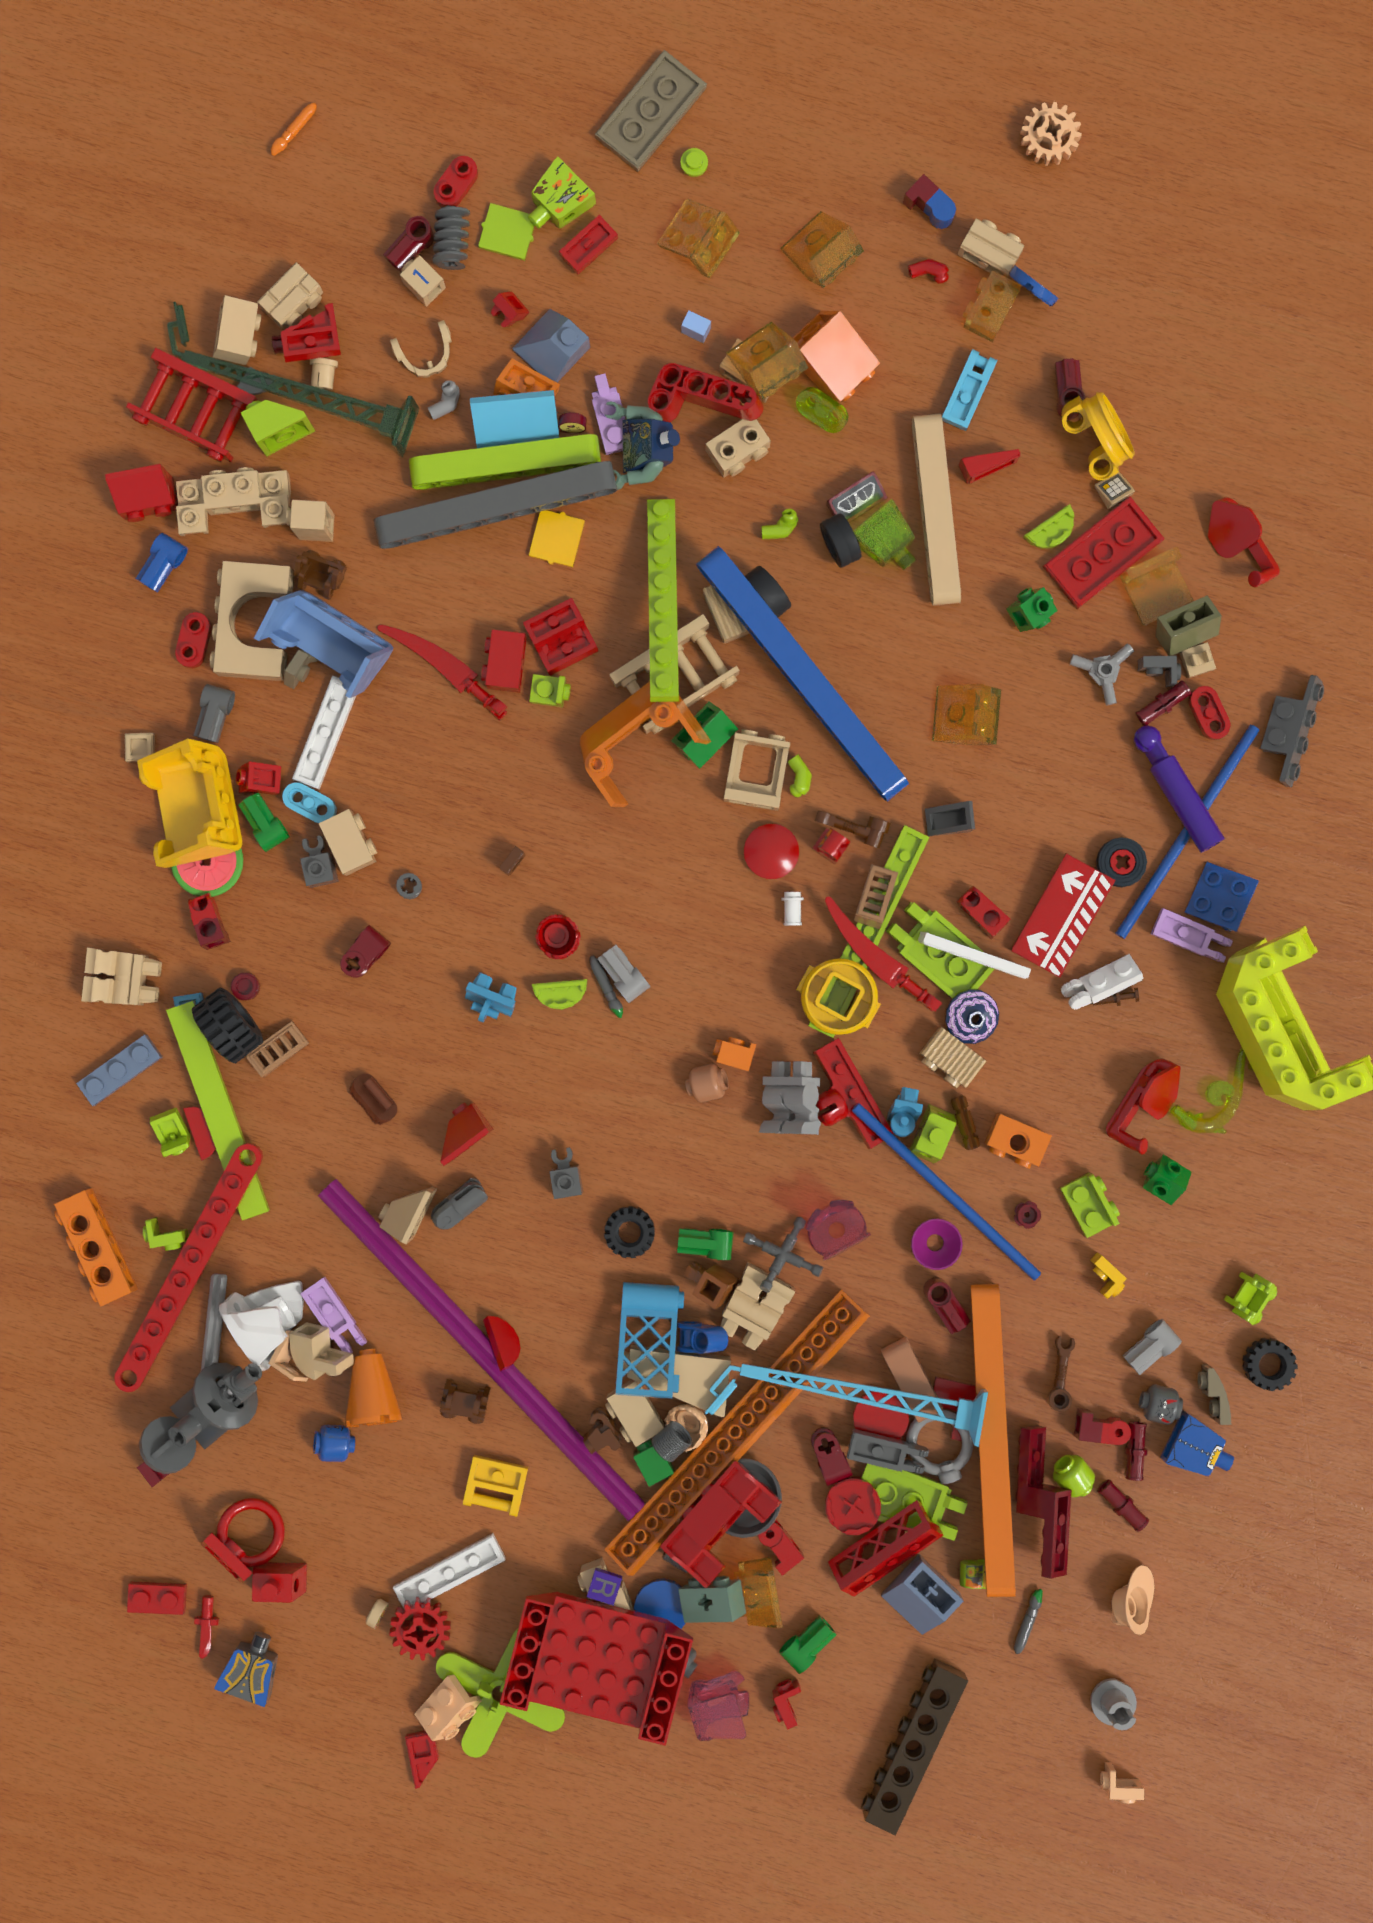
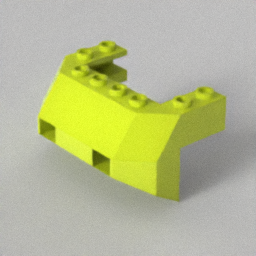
M1305 925L1269 942L1264 938L1236 952L1228 960L1216 995L1265 1095L1302 1110H1323L1373 1090V1065L1370 1055H1366L1330 1070L1282 970L1312 958V955L1318 952L1307 933L1308 930Z

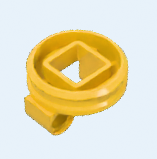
M1096 392V395L1083 400L1078 396L1064 405L1062 409V425L1064 429L1069 433L1076 434L1092 426L1102 444L1089 455L1088 464L1091 476L1096 480H1106L1119 473L1118 467L1125 460L1132 459L1135 453L1129 436L1106 395L1102 392ZM1072 412H1078L1082 415V418L1079 421L1071 422L1067 419V416ZM1100 459L1109 462L1104 468H1097L1094 466V463Z
M831 959L819 964L815 968L809 965L796 988L801 993L802 1007L809 1021L818 1029L830 1034H849L862 1027L868 1029L881 1005L878 1003V990L872 975L862 965L849 959ZM833 976L859 990L845 1017L819 1003Z

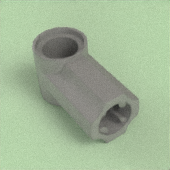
M617 945L598 958L599 962L614 980V985L628 1003L651 987L639 970L631 965L628 958Z
M1160 1319L1153 1323L1145 1331L1144 1337L1122 1356L1141 1375L1161 1356L1165 1357L1171 1354L1182 1341L1163 1319Z

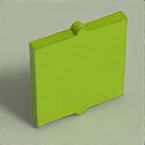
M490 203L486 220L481 224L483 231L478 248L525 261L530 242L534 240L532 234L535 225L529 220V213Z

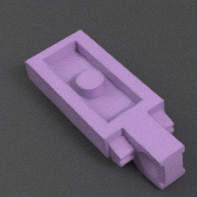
M606 374L595 376V382L598 391L592 393V403L605 453L609 455L623 451L622 420H625V416H622L619 420H612L605 416L613 415L616 412V407L606 405L607 402L612 401L621 406L622 403L616 387L609 388Z

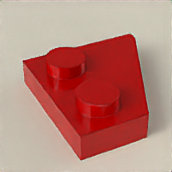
M333 303L325 305V310L316 316L308 315L299 324L290 326L280 332L285 363L341 355Z

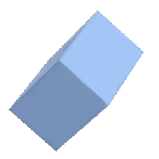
M689 310L681 325V333L701 343L705 342L711 329L710 320Z

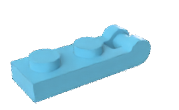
M972 349L942 416V421L964 431L968 428L998 361L992 357L987 359L980 356V352ZM977 366L983 369V374L973 371V367Z

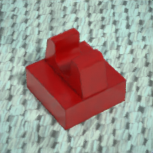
M512 291L501 292L493 299L495 305L491 310L492 316H499L501 312L505 315V320L501 323L502 327H510L517 321L524 320L530 313Z

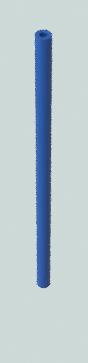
M1250 725L1202 798L1207 810H1209L1260 731L1256 726ZM1185 827L1115 934L1120 938L1125 939L1191 838Z
M860 1103L853 1107L851 1111L1032 1280H1036L1041 1275V1272Z

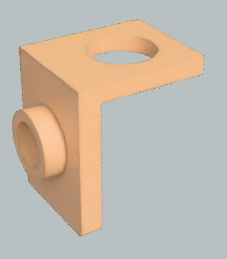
M286 1330L287 1337L274 1349V1354L268 1364L293 1381L306 1382L308 1377L288 1364L292 1358L289 1333L292 1331Z

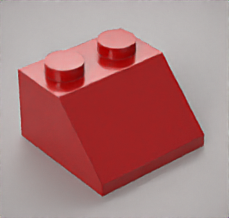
M161 464L105 474L117 512L128 522H139L145 519L144 516L154 514L156 517L169 516L178 506L174 479Z

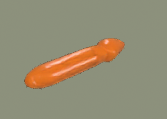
M316 103L308 104L287 127L281 137L274 141L271 147L272 156L287 148L288 143L314 115L317 109Z

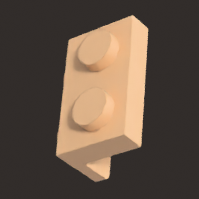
M450 1675L444 1679L416 1711L415 1716L432 1741L450 1740L458 1734L459 1726L476 1713L475 1708L482 1700L479 1696L469 1697L456 1676Z

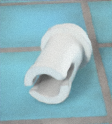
M784 892V898H781V900H784V926L802 925L801 900H804V897H801V892Z

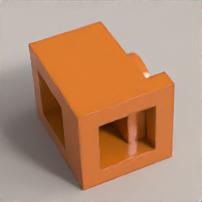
M729 1037L728 1042L717 1039L712 1055L717 1056L716 1062L749 1071L757 1044L750 1043L749 1048L744 1047L745 1041Z

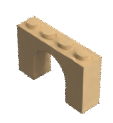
M223 561L222 569H219L217 574V583L221 588L220 596H216L215 612L218 613V623L213 625L212 637L216 641L215 651H212L210 655V667L213 668V672L218 676L284 681L287 653L283 649L251 647L241 643L235 631V618L242 605L253 598H279L293 593L294 571L290 566Z

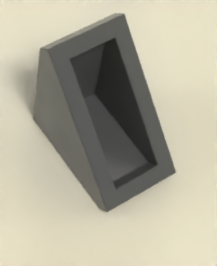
M972 801L925 809L928 836L967 833L975 829Z

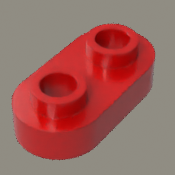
M468 156L455 158L436 183L434 197L440 207L458 206L476 182L478 169L472 158ZM462 166L468 167V170L464 173L459 172V168ZM450 188L452 192L449 195H444L443 190Z
M190 613L182 622L175 656L178 662L186 668L199 667L204 662L212 625L210 620L202 613ZM197 621L200 623V627L194 631L191 626ZM192 648L193 655L186 657L185 651Z
M1201 686L1195 689L1192 695L1189 696L1188 702L1202 734L1210 740H1219L1225 737L1230 730L1231 723L1217 692L1209 686ZM1199 697L1206 699L1207 703L1205 706H1201L1198 703ZM1211 722H1216L1218 724L1217 731L1211 730Z

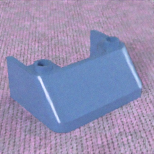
M302 590L274 599L254 637L258 641L270 637L272 639L271 642L282 649L297 646L341 674L339 679L343 683L342 687L347 690L345 696L348 698H352L366 690L394 649L383 638L311 593Z

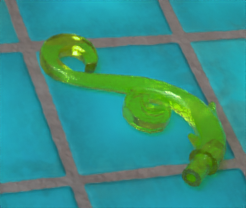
M1243 1048L1239 1051L1236 1060L1233 1084L1217 1080L1207 1087L1205 1093L1207 1101L1215 1106H1222L1224 1104L1221 1096L1225 1094L1227 1100L1224 1108L1210 1118H1202L1204 1115L1202 1112L1193 1115L1190 1111L1186 1112L1177 1104L1171 1109L1170 1113L1179 1120V1124L1182 1127L1195 1133L1225 1134L1227 1132L1223 1126L1235 1115L1243 1095L1246 1059ZM1248 1064V1069L1253 1071L1251 1064Z

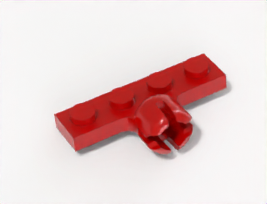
M837 1038L814 1051L816 1059L830 1082L829 1089L819 1094L816 1104L819 1111L826 1107H829L830 1110L818 1116V1119L825 1126H832L842 1119L849 1117L867 1148L872 1149L882 1143L883 1140L851 1111L857 1103H860L893 1134L840 1039Z

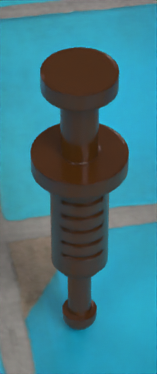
M1134 988V992H1117L1094 1003L1093 1006L1111 1003L1121 1006L1120 1000L1134 998L1136 1002H1139L1138 988Z

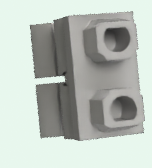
M772 1061L771 1077H763V1085L766 1086L763 1091L762 1103L774 1114V1118L770 1121L764 1120L760 1126L759 1133L819 1135L821 1122L818 1119L819 1108L816 1107L819 1097L817 1087H820V1078H812V1062L794 1061L793 1077H790L791 1062Z

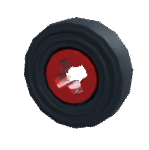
M1124 837L1112 839L1105 843L1098 852L1096 859L1097 870L1116 880L1113 886L1120 888L1131 886L1138 882L1146 871V853L1141 845L1132 839ZM1117 856L1120 858L1127 857L1126 865L1128 867L1126 869L1124 867L1118 869L1115 866L1118 863Z

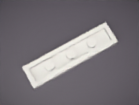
M332 676L292 778L295 781L319 790L356 696L352 698L345 696L347 690L342 687L343 683L335 676Z
M920 932L918 938L921 944L1019 978H1028L1031 971L1030 968L926 932Z
M492 1533L395 1584L393 1589L403 1608L406 1600L411 1604H415L416 1597L420 1598L421 1603H425L428 1597L432 1599L505 1561L506 1557Z

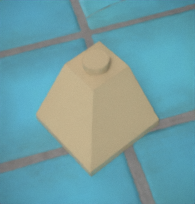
M432 1186L395 1199L390 1205L386 1203L379 1215V1219L382 1220L380 1228L400 1242L408 1244L413 1240L437 1188Z

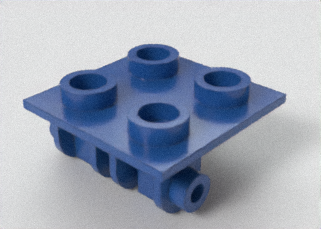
M1206 862L1185 913L1219 925L1226 931L1237 932L1259 880Z

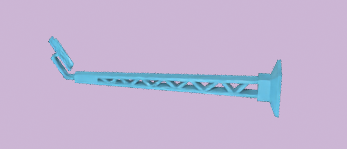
M742 1363L741 1367L730 1365L713 1384L710 1392L717 1399L705 1412V1414L709 1412L713 1415L735 1390L737 1384L734 1378L720 1395L714 1391L728 1373L734 1370L739 1371L741 1376L954 1424L955 1428L968 1430L974 1446L979 1447L988 1391L981 1389L974 1400L959 1398V1401ZM769 1373L776 1374L773 1377H769ZM783 1375L787 1381L778 1378ZM790 1377L800 1379L794 1383ZM805 1380H808V1382L812 1386L803 1385L801 1383ZM814 1381L823 1382L826 1384L819 1388ZM834 1384L840 1393L826 1389ZM841 1386L852 1387L856 1389L851 1391L849 1394H846L844 1390L841 1388ZM863 1389L869 1397V1399L856 1397L854 1395ZM870 1391L886 1393L887 1395L876 1401ZM896 1395L904 1407L884 1402ZM903 1397L923 1401L911 1409ZM931 1401L939 1415L919 1410ZM938 1403L957 1406L955 1419L945 1417Z

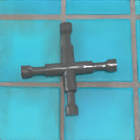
M796 1217L794 1228L790 1234H787L781 1247L769 1241L759 1240L752 1233H746L743 1240L744 1243L754 1244L762 1248V1251L775 1257L769 1268L770 1273L760 1285V1289L764 1292H770L773 1287L772 1282L775 1276L781 1272L785 1262L798 1268L803 1267L817 1277L821 1275L822 1266L804 1261L805 1258L791 1252L797 1241L796 1237L799 1231L806 1224V1220Z

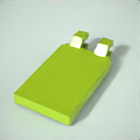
M910 902L903 911L918 922L909 934L896 923H892L886 930L893 939L900 943L897 947L900 950L898 953L951 999L958 993L968 989L977 990L994 970L988 966L919 943L920 932H926L983 952L936 910L925 912L916 903Z
M866 1464L861 1479L870 1482L879 1494L881 1514L878 1521L886 1522L918 1500L921 1502L930 1521L940 1527L944 1535L942 1537L955 1541L958 1527L941 1521L945 1508L964 1514L968 1504L967 1500L951 1495L952 1489H949V1485L941 1484L936 1480L915 1472L904 1470L900 1472ZM917 1511L909 1516L906 1527L914 1528L922 1522Z

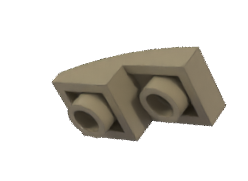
M1201 1364L1202 1372H1198L1197 1376L1198 1387L1202 1389L1205 1395L1213 1397V1400L1209 1402L1210 1416L1214 1417V1421L1220 1425H1231L1230 1406L1224 1386L1214 1368L1208 1364Z

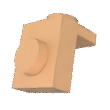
M1105 1762V1771L1100 1773L1101 1788L1105 1789L1109 1799H1115L1128 1804L1135 1803V1800H1144V1788L1139 1779H1116V1770L1112 1763Z

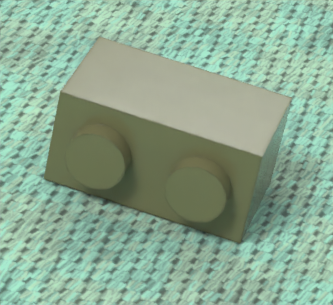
M1207 595L1157 618L1156 638L1168 656L1175 655L1219 635L1222 615Z

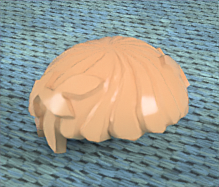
M683 1404L674 1407L668 1412L664 1420L665 1426L671 1421H676L688 1431L692 1444L685 1450L686 1452L699 1447L707 1435L708 1421L701 1410L692 1405Z

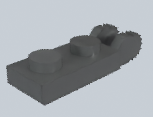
M853 1429L846 1456L850 1460L887 1469L922 1474L925 1466L917 1461L905 1460L906 1454L928 1457L929 1450L927 1447L915 1443H908L907 1441Z

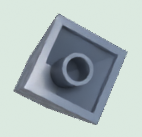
M549 309L512 350L533 370L558 383L590 349L589 337L570 319Z

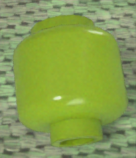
M1065 1455L1055 1463L1053 1479L1059 1487L1071 1489V1497H1083L1091 1492L1095 1481V1474L1082 1457L1078 1455Z

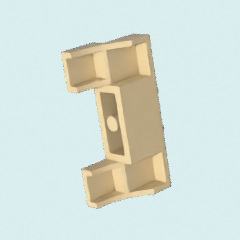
M244 467L237 469V472L234 473L214 470L210 471L209 475L201 476V479L176 481L178 497L176 511L180 536L202 532L208 534V513L210 515L261 510L262 526L264 528L271 525L287 524L286 513L287 509L291 508L290 475L287 470L258 473L253 468Z

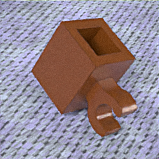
M693 1262L692 1266L688 1265L683 1274L688 1279L698 1283L692 1295L714 1309L728 1301L739 1281V1278L717 1264L706 1270L699 1263Z

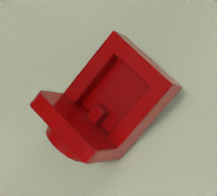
M786 1679L778 1683L776 1689L772 1690L773 1699L776 1704L772 1707L779 1723L784 1721L787 1730L798 1725L795 1712L788 1699L801 1692L798 1679L793 1681Z

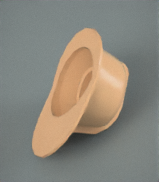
M1143 1565L1136 1567L1131 1574L1128 1585L1116 1590L1112 1597V1622L1116 1625L1129 1626L1138 1635L1145 1633L1148 1627L1149 1612L1154 1595V1578L1148 1567Z

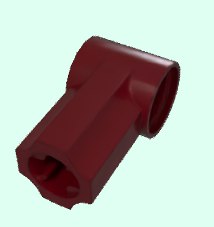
M422 216L410 218L406 223L405 230L383 254L389 263L401 273L403 266L409 260H414L423 249L430 247L434 242V232L427 219ZM417 229H426V233L422 237L414 236Z
M1074 358L1063 359L1055 363L1058 396L1057 412L1061 417L1062 409L1065 405L1064 400L1075 399L1078 396L1082 400L1085 399V394L1082 391L1080 361ZM1072 412L1067 416V419H1074L1080 413Z
M933 1277L925 1283L924 1295L949 1333L953 1334L967 1327L971 1320L949 1285L938 1277ZM937 1286H943L944 1294L940 1298H932V1290Z

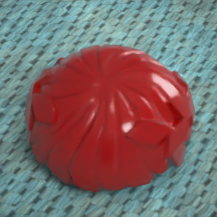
M560 914L545 917L539 923L535 935L537 946L547 957L552 959H564L572 955L577 950L581 938L575 922L569 917Z

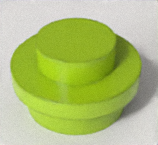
M691 148L683 153L681 168L686 175L698 177L707 170L708 158L702 150Z

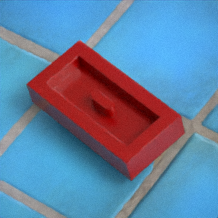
M599 214L559 250V255L579 275L618 239V234Z
M131 1581L128 1584L127 1612L183 1615L186 1612L187 1584Z

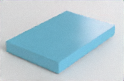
M554 390L470 398L477 448L560 438Z

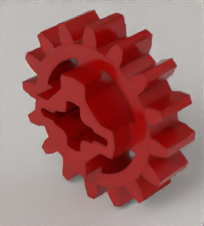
M416 1597L415 1604H411L406 1600L404 1603L405 1609L397 1607L395 1612L397 1617H391L390 1625L393 1627L390 1628L389 1636L395 1637L392 1645L393 1647L401 1645L399 1653L401 1655L407 1651L410 1652V1660H413L416 1654H420L421 1660L424 1661L426 1653H429L434 1658L436 1656V1648L444 1650L445 1642L443 1640L447 1641L450 1639V1632L447 1630L451 1629V1621L446 1620L448 1612L447 1610L440 1612L441 1603L439 1602L434 1606L430 1605L431 1598L429 1597L425 1603H421L419 1597ZM413 1614L410 1620H405L408 1616ZM416 1626H422V1630L424 1631H419L418 1627ZM431 1637H436L434 1640L427 1643Z

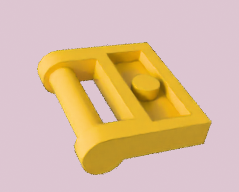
M474 1455L463 1505L470 1507L472 1504L510 1512V1516L518 1517L529 1467ZM475 1487L512 1494L513 1499L508 1501L474 1493Z

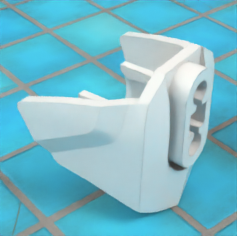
M301 1281L275 1285L246 1296L234 1292L219 1305L220 1315L235 1342L249 1360L257 1364L262 1371L270 1368L271 1365L268 1363L274 1354V1349L287 1337L286 1330H291L303 1318L304 1299L300 1294L303 1292Z

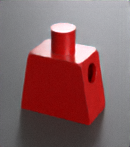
M267 1562L253 1567V1602L290 1603L307 1591V1563Z

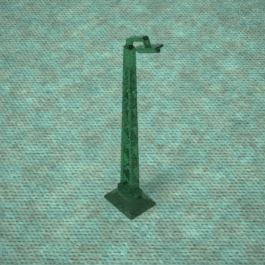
M173 302L177 321L169 322L167 328L174 356L182 358V361L197 368L378 430L382 436L391 438L392 446L398 455L404 456L420 409L413 396H408L401 408L388 404L386 407L191 351L178 352L173 327L178 326L180 340L184 347H187L186 342H189V335L183 306ZM242 373H247L250 375L243 377ZM259 377L261 383L253 381V379ZM265 379L271 380V381H273L274 383H272V384H270V385H267V382H266ZM285 385L288 392L279 390L278 388ZM291 387L296 388V389H300V390H303V391H301V392H299V393H297V394H294V392H293V390H292ZM314 394L317 402L305 399V397ZM319 395L334 399V401L324 405ZM346 403L350 414L334 408ZM352 405L362 407L367 410L356 416V413ZM378 412L384 414L380 424L366 420Z

